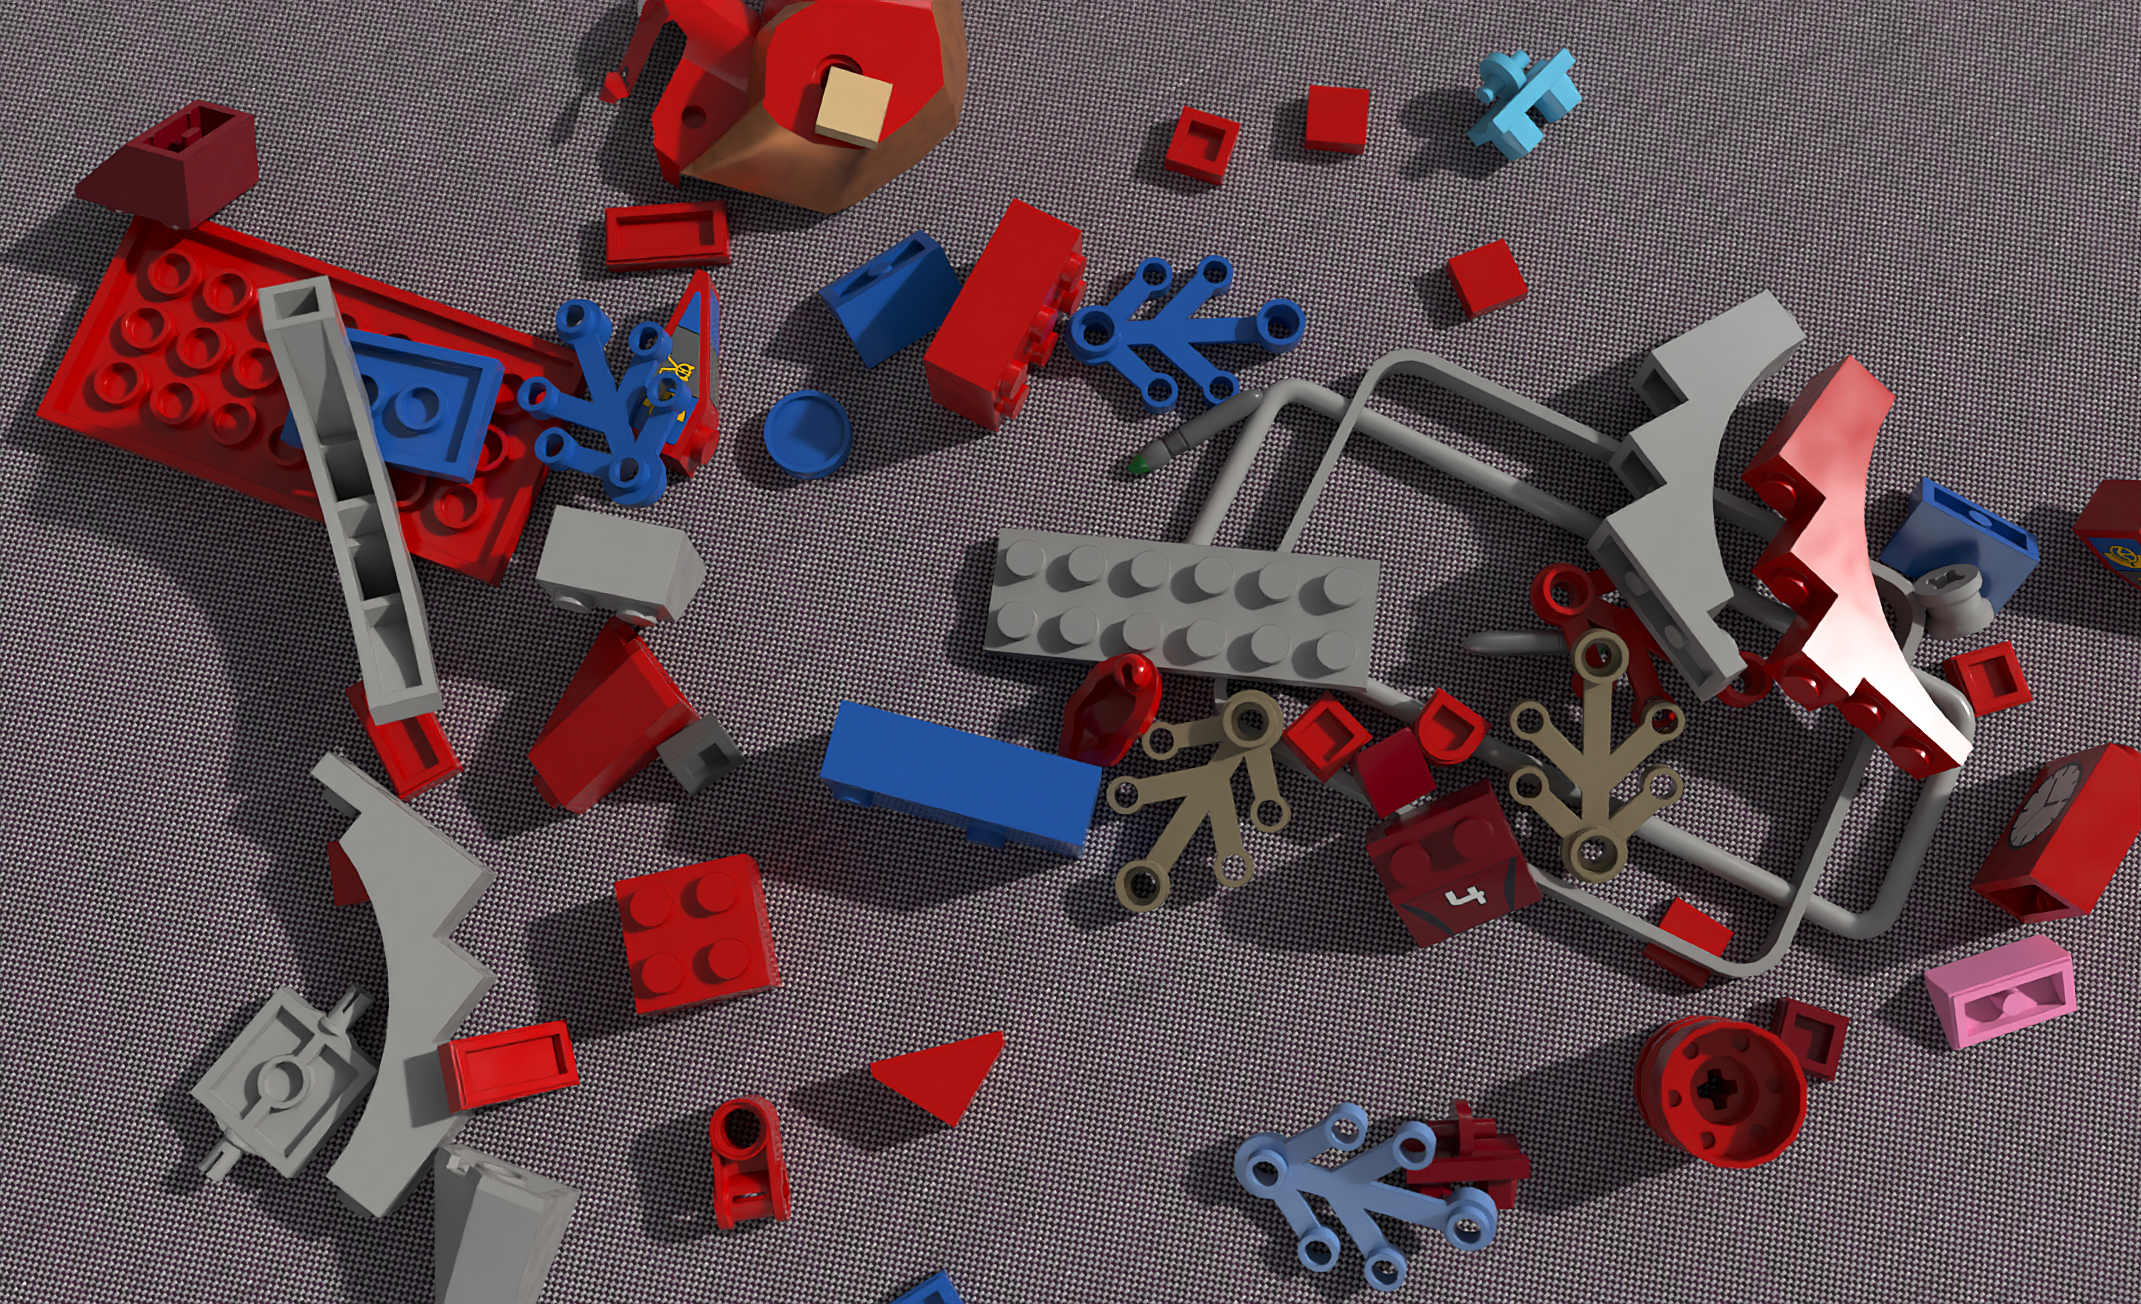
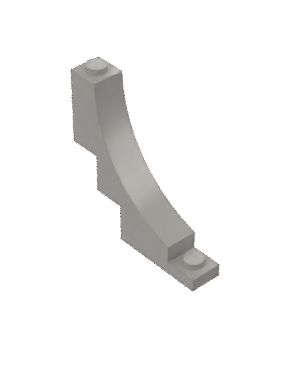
M1769 290L1752 297L1649 353L1630 384L1656 418L1629 432L1608 463L1636 501L1606 517L1586 545V548L1597 563L1603 568L1606 575L1702 703L1723 691L1747 667V664L1739 655L1734 639L1725 630L1718 628L1713 621V618L1734 596L1722 564L1714 524L1713 483L1720 442L1729 418L1738 402L1759 383L1780 371L1807 337L1797 325L1794 316L1782 307Z
M327 752L310 773L327 786L321 796L332 806L351 818H354L359 811L361 812L360 816L338 842L359 873L372 901L382 933L388 968L389 1012L386 1042L380 1068L365 1112L346 1148L325 1177L341 1188L337 1193V1197L350 1210L363 1217L369 1218L374 1214L376 1217L381 1218L401 1208L433 1167L439 1147L450 1145L478 1109L475 1108L450 1114L437 1046L449 1042L450 1038L499 978L497 974L449 938L498 874L351 761Z

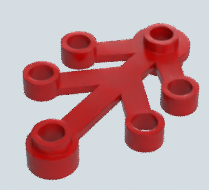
M1569 563L1548 565L1534 577L1530 585L1529 598L1533 610L1544 622L1561 628L1569 651H1571L1575 639L1583 632L1591 629L1589 624L1608 630L1624 641L1629 652V662L1625 673L1635 695V700L1630 708V715L1636 726L1641 724L1640 715L1646 700L1666 699L1675 704L1671 695L1663 691L1648 653L1672 665L1674 664L1631 607L1622 609L1599 598L1618 590L1603 568L1586 573L1583 569ZM1553 587L1562 588L1568 593L1570 598L1569 606H1560L1553 600L1551 596ZM1596 643L1589 646L1585 654L1587 663L1590 666L1603 664L1604 661L1601 660ZM1739 652L1740 657L1747 664V667L1739 674L1744 682L1743 693H1738L1729 684L1723 691L1716 694L1726 705L1735 708L1747 707L1760 701L1769 693L1773 677L1762 669L1766 661L1755 653ZM1575 671L1572 677V688L1577 697L1583 700V677ZM1617 679L1612 682V692L1616 688ZM1661 709L1662 717L1660 721L1652 720V727L1655 731L1669 725L1674 720L1670 709Z

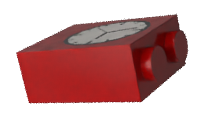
M2109 742L2046 762L1969 887L2023 924L2089 915L2141 831V753L2131 747Z

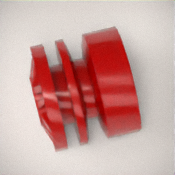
M1687 1015L1664 1023L1643 1043L1633 1066V1096L1643 1121L1662 1141L1717 1167L1750 1169L1775 1160L1796 1140L1807 1115V1082L1797 1057L1775 1034L1749 1022L1718 1016ZM1708 1075L1718 1077L1719 1088L1709 1090V1098L1698 1095L1697 1085L1708 1082Z

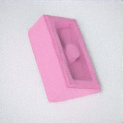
M2034 935L1924 972L1927 990L1948 1043L1954 1050L2077 1011L2071 954L2044 935Z

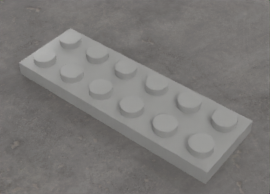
M1001 528L983 650L988 655L1094 666L1120 654L1141 653L1155 664L1158 672L1367 693L1380 560Z

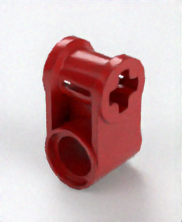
M746 1094L723 1103L715 1111L709 1127L714 1170L713 1200L720 1230H731L735 1222L773 1216L777 1222L790 1221V1183L787 1167L783 1159L780 1124L776 1108L768 1099L753 1094ZM738 1108L753 1112L759 1119L761 1126L760 1135L752 1145L736 1141L731 1134L729 1128L730 1119ZM760 1192L765 1193V1195L751 1196L745 1198L740 1196Z

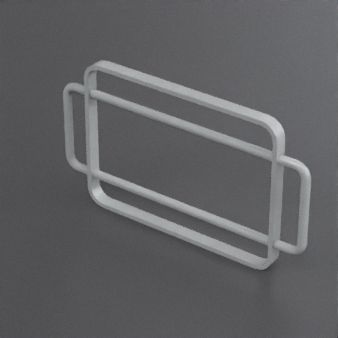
M1413 348L1395 350L1376 360L1365 374L1353 400L1314 382L1299 378L1280 380L1267 387L1263 392V399L1260 405L1248 415L1184 544L1211 545L1278 411L1289 403L1302 404L1341 424L1277 552H1292L1353 429L1588 541L1592 538L1604 521L1603 519L1365 407L1371 392L1377 384L1393 374L1409 373L1420 376L1609 465V461L1621 445V442L1432 353ZM1713 486V513L1717 517L1768 541L1773 540L1786 519ZM1869 559L1877 593L1886 598L1895 611L1898 624L1895 640L1907 665L1935 706L1943 711L1948 721L1972 745L1976 722L1973 708L1963 693L1949 683L1911 666L1923 637L1926 622L1924 606L1919 605L1913 592L1914 586L1896 571ZM1728 579L1734 596L1725 606L1785 634L1798 615L1795 611ZM1370 677L1368 678L1367 693L1340 690L1411 726L1425 705ZM1215 678L1211 691L1212 707L1215 716H1219L1223 704L1228 700L1226 691L1228 679ZM1240 720L1241 730L1246 735H1255L1260 732V730ZM1857 728L1790 882L1652 815L1633 833L1634 835L1780 906L1763 946L1755 957L1743 964L1723 960L1529 863L1527 864L1541 892L1644 943L1650 942L1710 971V975L1724 979L1757 976L1779 963L1789 949L1802 917L1838 935L1855 940L1875 938L1892 927L1901 914L1962 766L1927 777L1875 903L1870 910L1859 914L1847 911L1813 894V891L1876 746V743L1860 728ZM1486 734L1472 753V756L1507 773L1518 764H1534L1546 775L1549 781L1548 790L1576 807L1580 808L1581 790L1561 770ZM1279 740L1270 749L1272 759L1321 782L1282 741ZM1338 770L1325 783V785L1371 807L1353 776ZM1528 773L1519 777V779L1536 787L1539 786V779L1535 774ZM1609 794V816L1626 802ZM1408 804L1388 816L1394 818L1415 809V807Z

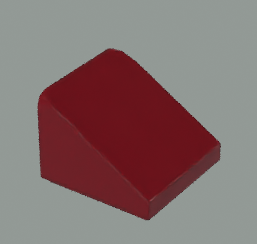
M1409 726L1358 753L1346 763L1379 820L1437 788L1417 740Z

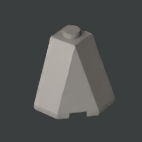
M463 1144L440 1146L434 1159L435 1304H536L582 1191Z

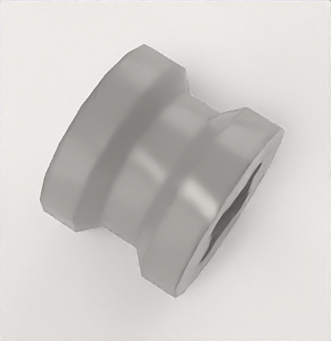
M1954 564L1944 566L1923 575L1913 584L1915 588L1913 592L1919 605L1925 606L1928 614L1926 615L1925 626L1932 638L1939 640L1962 638L1982 630L1993 621L1995 614L1992 605L1988 599L1981 597L1979 593L1983 580L1979 569L1975 565Z

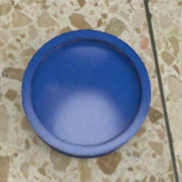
M802 390L788 394L772 407L764 425V441L774 463L783 472L801 480H817L833 474L846 462L853 445V430L846 411L836 399L820 391Z

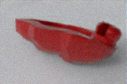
M1124 653L1098 663L1089 671L1083 684L1072 694L1064 707V727L1059 740L1058 756L1098 767L1117 765L1134 740L1146 734L1153 723L1160 705L1162 678L1157 667L1149 658L1141 653Z

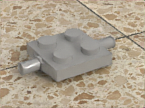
M352 983L350 989L332 1010L326 1013L315 1009L292 988L280 987L189 1092L214 1114L220 1129L225 1134L207 1156L198 1163V1168L202 1172L209 1171L206 1173L207 1177L221 1182L245 1152L263 1157L286 1178L298 1177L374 1087L377 1080L380 1064L358 1046L354 1035L349 1030L367 1008L376 1001L371 994H366L367 991L364 988Z

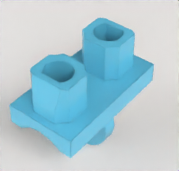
M1564 47L1549 61L1540 60L1536 62L1524 74L1522 70L1530 63V59L1525 52L1517 50L1510 58L1503 53L1491 52L1479 64V72L1484 84L1476 91V94L1486 104H1489L1496 96L1500 97V99L1466 132V135L1477 147L1491 140L1511 161L1528 154L1542 140L1544 135L1525 112L1534 104L1551 124L1569 113L1582 99L1576 87L1565 73L1576 60Z

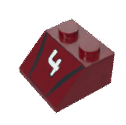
M1488 778L1366 830L1365 847L1393 907L1421 949L1543 899Z

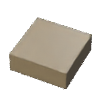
M831 66L816 121L815 133L876 150L893 84Z

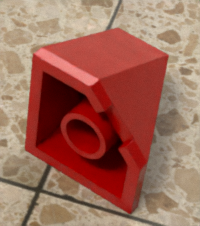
M616 614L607 620L527 755L539 772L531 780L541 796L553 809L562 804L564 808L578 815L583 814L658 759L660 754L656 749L657 746L676 735L684 727L701 719L636 629L629 622L616 617Z

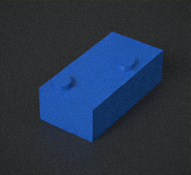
M842 699L819 777L832 790V798L847 804L863 808H871L872 805L966 829L965 840L993 849L1003 850L1004 842L1008 840L1082 860L1101 788L1102 768Z

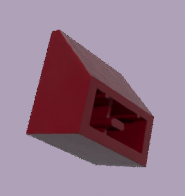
M196 99L123 145L74 186L76 198L103 205L106 209L115 213H131L160 221L168 228L192 230L260 181L254 114Z

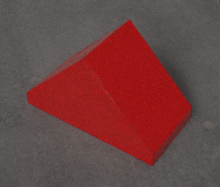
M997 1031L870 1063L872 1077L954 1128L959 1125L1007 1044L1004 1032Z

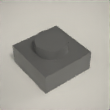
M712 712L693 724L684 727L676 735L656 747L665 765L691 796L699 793L746 762L735 742Z

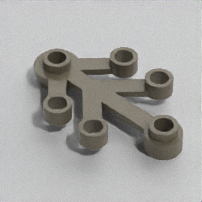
M1600 628L1590 629L1580 634L1573 642L1570 651L1572 666L1583 677L1582 754L1550 723L1548 711L1538 701L1528 698L1518 700L1510 707L1507 714L1508 725L1514 734L1523 740L1532 741L1581 790L1580 818L1548 790L1549 781L1546 775L1534 764L1521 763L1513 767L1506 778L1507 790L1516 802L1531 806L1562 837L1560 857L1567 871L1576 879L1592 884L1609 881L1621 872L1628 857L1626 839L1661 807L1676 803L1682 796L1684 789L1683 780L1675 770L1665 764H1653L1647 767L1640 775V791L1609 816V792L1663 741H1671L1677 738L1684 730L1685 716L1683 711L1671 701L1666 699L1653 700L1643 708L1640 715L1641 724L1610 752L1612 682L1621 677L1625 672L1629 662V652L1626 644L1619 636ZM1594 643H1604L1608 649L1606 661L1599 666H1590L1585 658L1588 647ZM1528 708L1538 710L1540 722L1537 727L1529 731L1519 729L1517 718L1520 712ZM1661 709H1670L1674 716L1671 727L1665 731H1655L1652 727V717ZM1528 773L1538 776L1539 786L1534 793L1522 795L1516 791V782L1519 777ZM1658 775H1669L1672 779V786L1669 792L1662 796L1652 795L1650 791L1651 781ZM1590 839H1600L1604 843L1602 854L1595 859H1586L1581 854L1583 844Z
M1244 690L1232 695L1223 704L1219 716L1177 725L1167 722L1153 723L1146 734L1142 736V747L1145 753L1155 760H1172L1181 752L1182 748L1222 743L1206 766L1142 779L1133 776H1120L1109 784L1106 792L1109 806L1115 812L1125 815L1138 813L1146 804L1186 796L1145 860L1131 861L1124 865L1117 874L1115 880L1116 895L1127 909L1134 912H1148L1157 909L1166 901L1170 892L1168 873L1208 812L1218 855L1214 862L1216 878L1221 884L1231 888L1243 886L1252 879L1255 872V863L1252 856L1243 848L1230 785V778L1244 757L1255 796V801L1250 807V819L1253 825L1262 832L1275 833L1284 829L1291 817L1288 802L1279 794L1270 751L1281 738L1284 729L1282 710L1271 696L1258 690ZM1248 711H1258L1264 720L1262 730L1255 735H1246L1240 727L1241 717ZM1161 729L1170 731L1174 738L1172 748L1164 754L1157 753L1151 744L1154 733ZM1124 783L1133 784L1138 791L1136 803L1129 808L1121 806L1116 797L1118 788ZM1269 800L1277 802L1282 809V818L1274 826L1263 824L1258 815L1260 806ZM1230 855L1240 856L1246 864L1245 875L1239 880H1231L1223 872V863ZM1143 872L1150 874L1156 882V890L1149 898L1141 897L1134 888L1136 877Z

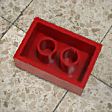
M1013 198L923 357L933 402L995 433L998 432L1006 417L1012 420L1017 417L1030 390V386L1024 383L1035 364L1042 368L1046 365L1059 337L1053 331L1063 313L1070 316L1075 313L1085 294L1087 282L1082 280V275L1087 264V258L1082 256V230L1019 199Z

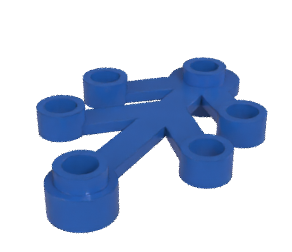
M1210 255L1201 260L1197 267L1196 275L1152 320L1128 321L1147 299L1162 298L1171 288L1172 269L1164 259L1150 257L1138 265L1135 278L1106 307L1091 305L1075 312L1066 325L1065 342L1070 354L1077 361L1089 366L1109 364L1141 392L1142 405L1148 412L1162 415L1170 412L1175 407L1178 397V385L1170 375L1155 373L1130 348L1153 347L1202 390V400L1205 406L1211 409L1227 400L1217 399L1212 396L1209 389L1213 385L1218 383L1227 385L1232 391L1230 396L1232 397L1240 392V384L1232 373L1224 370L1219 371L1191 345L1259 343L1263 349L1271 353L1283 354L1292 351L1300 343L1306 319L1302 309L1295 302L1283 298L1273 299L1265 303L1258 312L1257 317L1189 319L1210 297L1224 295L1232 284L1233 267L1229 260L1220 255ZM1218 269L1225 275V279L1220 283H1211L1205 279L1203 274L1207 270ZM1150 271H1157L1164 276L1165 280L1160 285L1153 286L1147 284L1143 280V276ZM1272 324H1282L1288 329L1289 335L1286 338L1277 339L1269 334L1267 328ZM1098 330L1106 335L1107 340L1101 345L1094 346L1087 343L1084 337L1088 332ZM1154 386H1163L1169 390L1171 396L1165 401L1158 402L1150 398L1148 391Z
M569 300L562 304L556 313V332L566 345L576 351L594 403L561 393L549 380L541 376L529 378L521 385L517 395L518 403L525 411L538 420H546L552 417L604 434L612 455L581 447L566 431L556 427L549 428L539 435L535 442V454L539 460L554 471L571 469L603 480L606 494L619 506L625 508L648 507L657 502L665 491L667 484L666 468L659 455L678 415L688 408L692 398L690 388L677 374L663 372L654 377L659 364L664 362L672 352V339L656 322L645 321L638 324L631 331L628 339L629 347L634 356L619 388H617L603 348L612 334L610 318L591 300ZM658 337L653 347L644 350L648 340ZM677 387L671 399L662 401L663 395L667 390ZM546 391L543 401L534 405L536 397ZM647 392L648 400L654 405V408L636 440L631 423ZM564 442L561 452L551 457L553 448L557 444ZM638 469L637 475L632 480L626 482L630 474Z

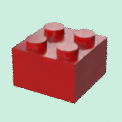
M743 853L614 882L637 1014L658 1016L782 988L759 863L753 857Z

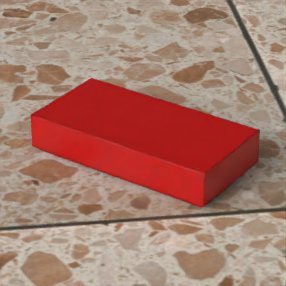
M725 200L604 208L606 266L610 273L731 264L729 208Z
M364 680L345 689L400 800L409 802L464 771L434 711L376 726L369 710Z
M566 1019L449 1041L437 1046L450 1114L566 1089L580 1084Z

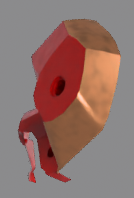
M639 0V23L618 72L606 74L598 96L599 103L601 100L616 104L618 99L630 95L663 23L674 19L686 34L688 40L683 57L651 117L655 133L653 146L662 171L663 180L680 189V173L814 211L832 214L858 203L917 164L958 126L967 85V43L961 0H764L760 13L741 0ZM831 66L893 84L876 150L815 133L816 121Z

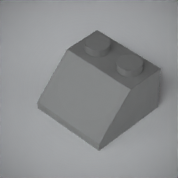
M556 505L535 580L553 597L552 603L560 608L584 614L591 613L593 606L616 610V617L623 621L651 627L655 625L656 619L677 623L703 583L707 568L684 530Z

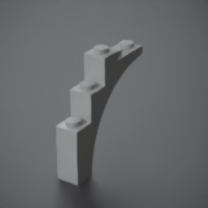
M328 276L258 289L264 332L298 428L326 522L352 624L368 706L374 723L378 726L444 709L428 635L430 628L422 589L403 536L395 492L375 435L368 395Z

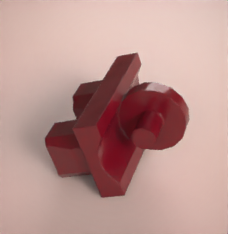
M1452 1099L1449 1104V1119L1426 1121V1125L1433 1131L1436 1138V1146L1431 1163L1420 1170H1409L1402 1166L1400 1167L1408 1184L1409 1191L1445 1201L1446 1197L1451 1194V1182L1473 1181V1188L1486 1193L1494 1201L1497 1210L1512 1209L1515 1203L1518 1179H1530L1529 1157L1527 1154H1521L1517 1137L1514 1133L1497 1134L1494 1117L1472 1118L1470 1106L1466 1099ZM1407 1138L1402 1141L1404 1148L1409 1152L1420 1153L1426 1149L1424 1143L1419 1139Z

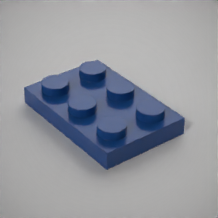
M345 327L368 395L375 435L386 467L472 485L505 372V367L500 360ZM290 407L280 439L290 447L304 449Z

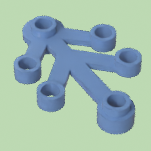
M1340 1103L1330 1110L1326 1119L1290 1138L1270 1131L1253 1134L1241 1143L1235 1155L1234 1170L1238 1181L1249 1193L1259 1198L1273 1199L1300 1239L1298 1246L1300 1261L1312 1271L1325 1272L1335 1266L1341 1249V1239L1335 1229L1329 1225L1321 1224L1302 1191L1326 1198L1366 1258L1364 1275L1367 1282L1375 1289L1384 1292L1394 1291L1403 1284L1408 1262L1403 1250L1388 1241L1368 1210L1440 1230L1450 1244L1464 1251L1480 1250L1489 1245L1495 1236L1498 1218L1496 1205L1486 1193L1479 1189L1470 1187L1459 1188L1448 1195L1444 1201L1374 1181L1401 1166L1409 1170H1420L1431 1163L1434 1156L1436 1138L1433 1131L1427 1125L1418 1121H1409L1402 1124L1397 1129L1394 1137L1332 1169L1307 1162L1332 1146L1342 1151H1352L1360 1147L1364 1142L1368 1129L1366 1113L1353 1103ZM1348 1119L1357 1126L1358 1131L1354 1134H1344L1336 1128L1335 1121ZM1407 1138H1416L1424 1143L1426 1149L1420 1153H1412L1404 1148L1402 1141ZM1261 1161L1269 1162L1276 1167L1278 1174H1266L1256 1167V1163ZM1462 1219H1470L1478 1224L1480 1230L1474 1232L1465 1231L1457 1227L1456 1222ZM1321 1241L1330 1248L1331 1252L1318 1254L1310 1248L1308 1243ZM1380 1260L1389 1261L1396 1266L1397 1271L1391 1274L1383 1273L1376 1268L1374 1263Z

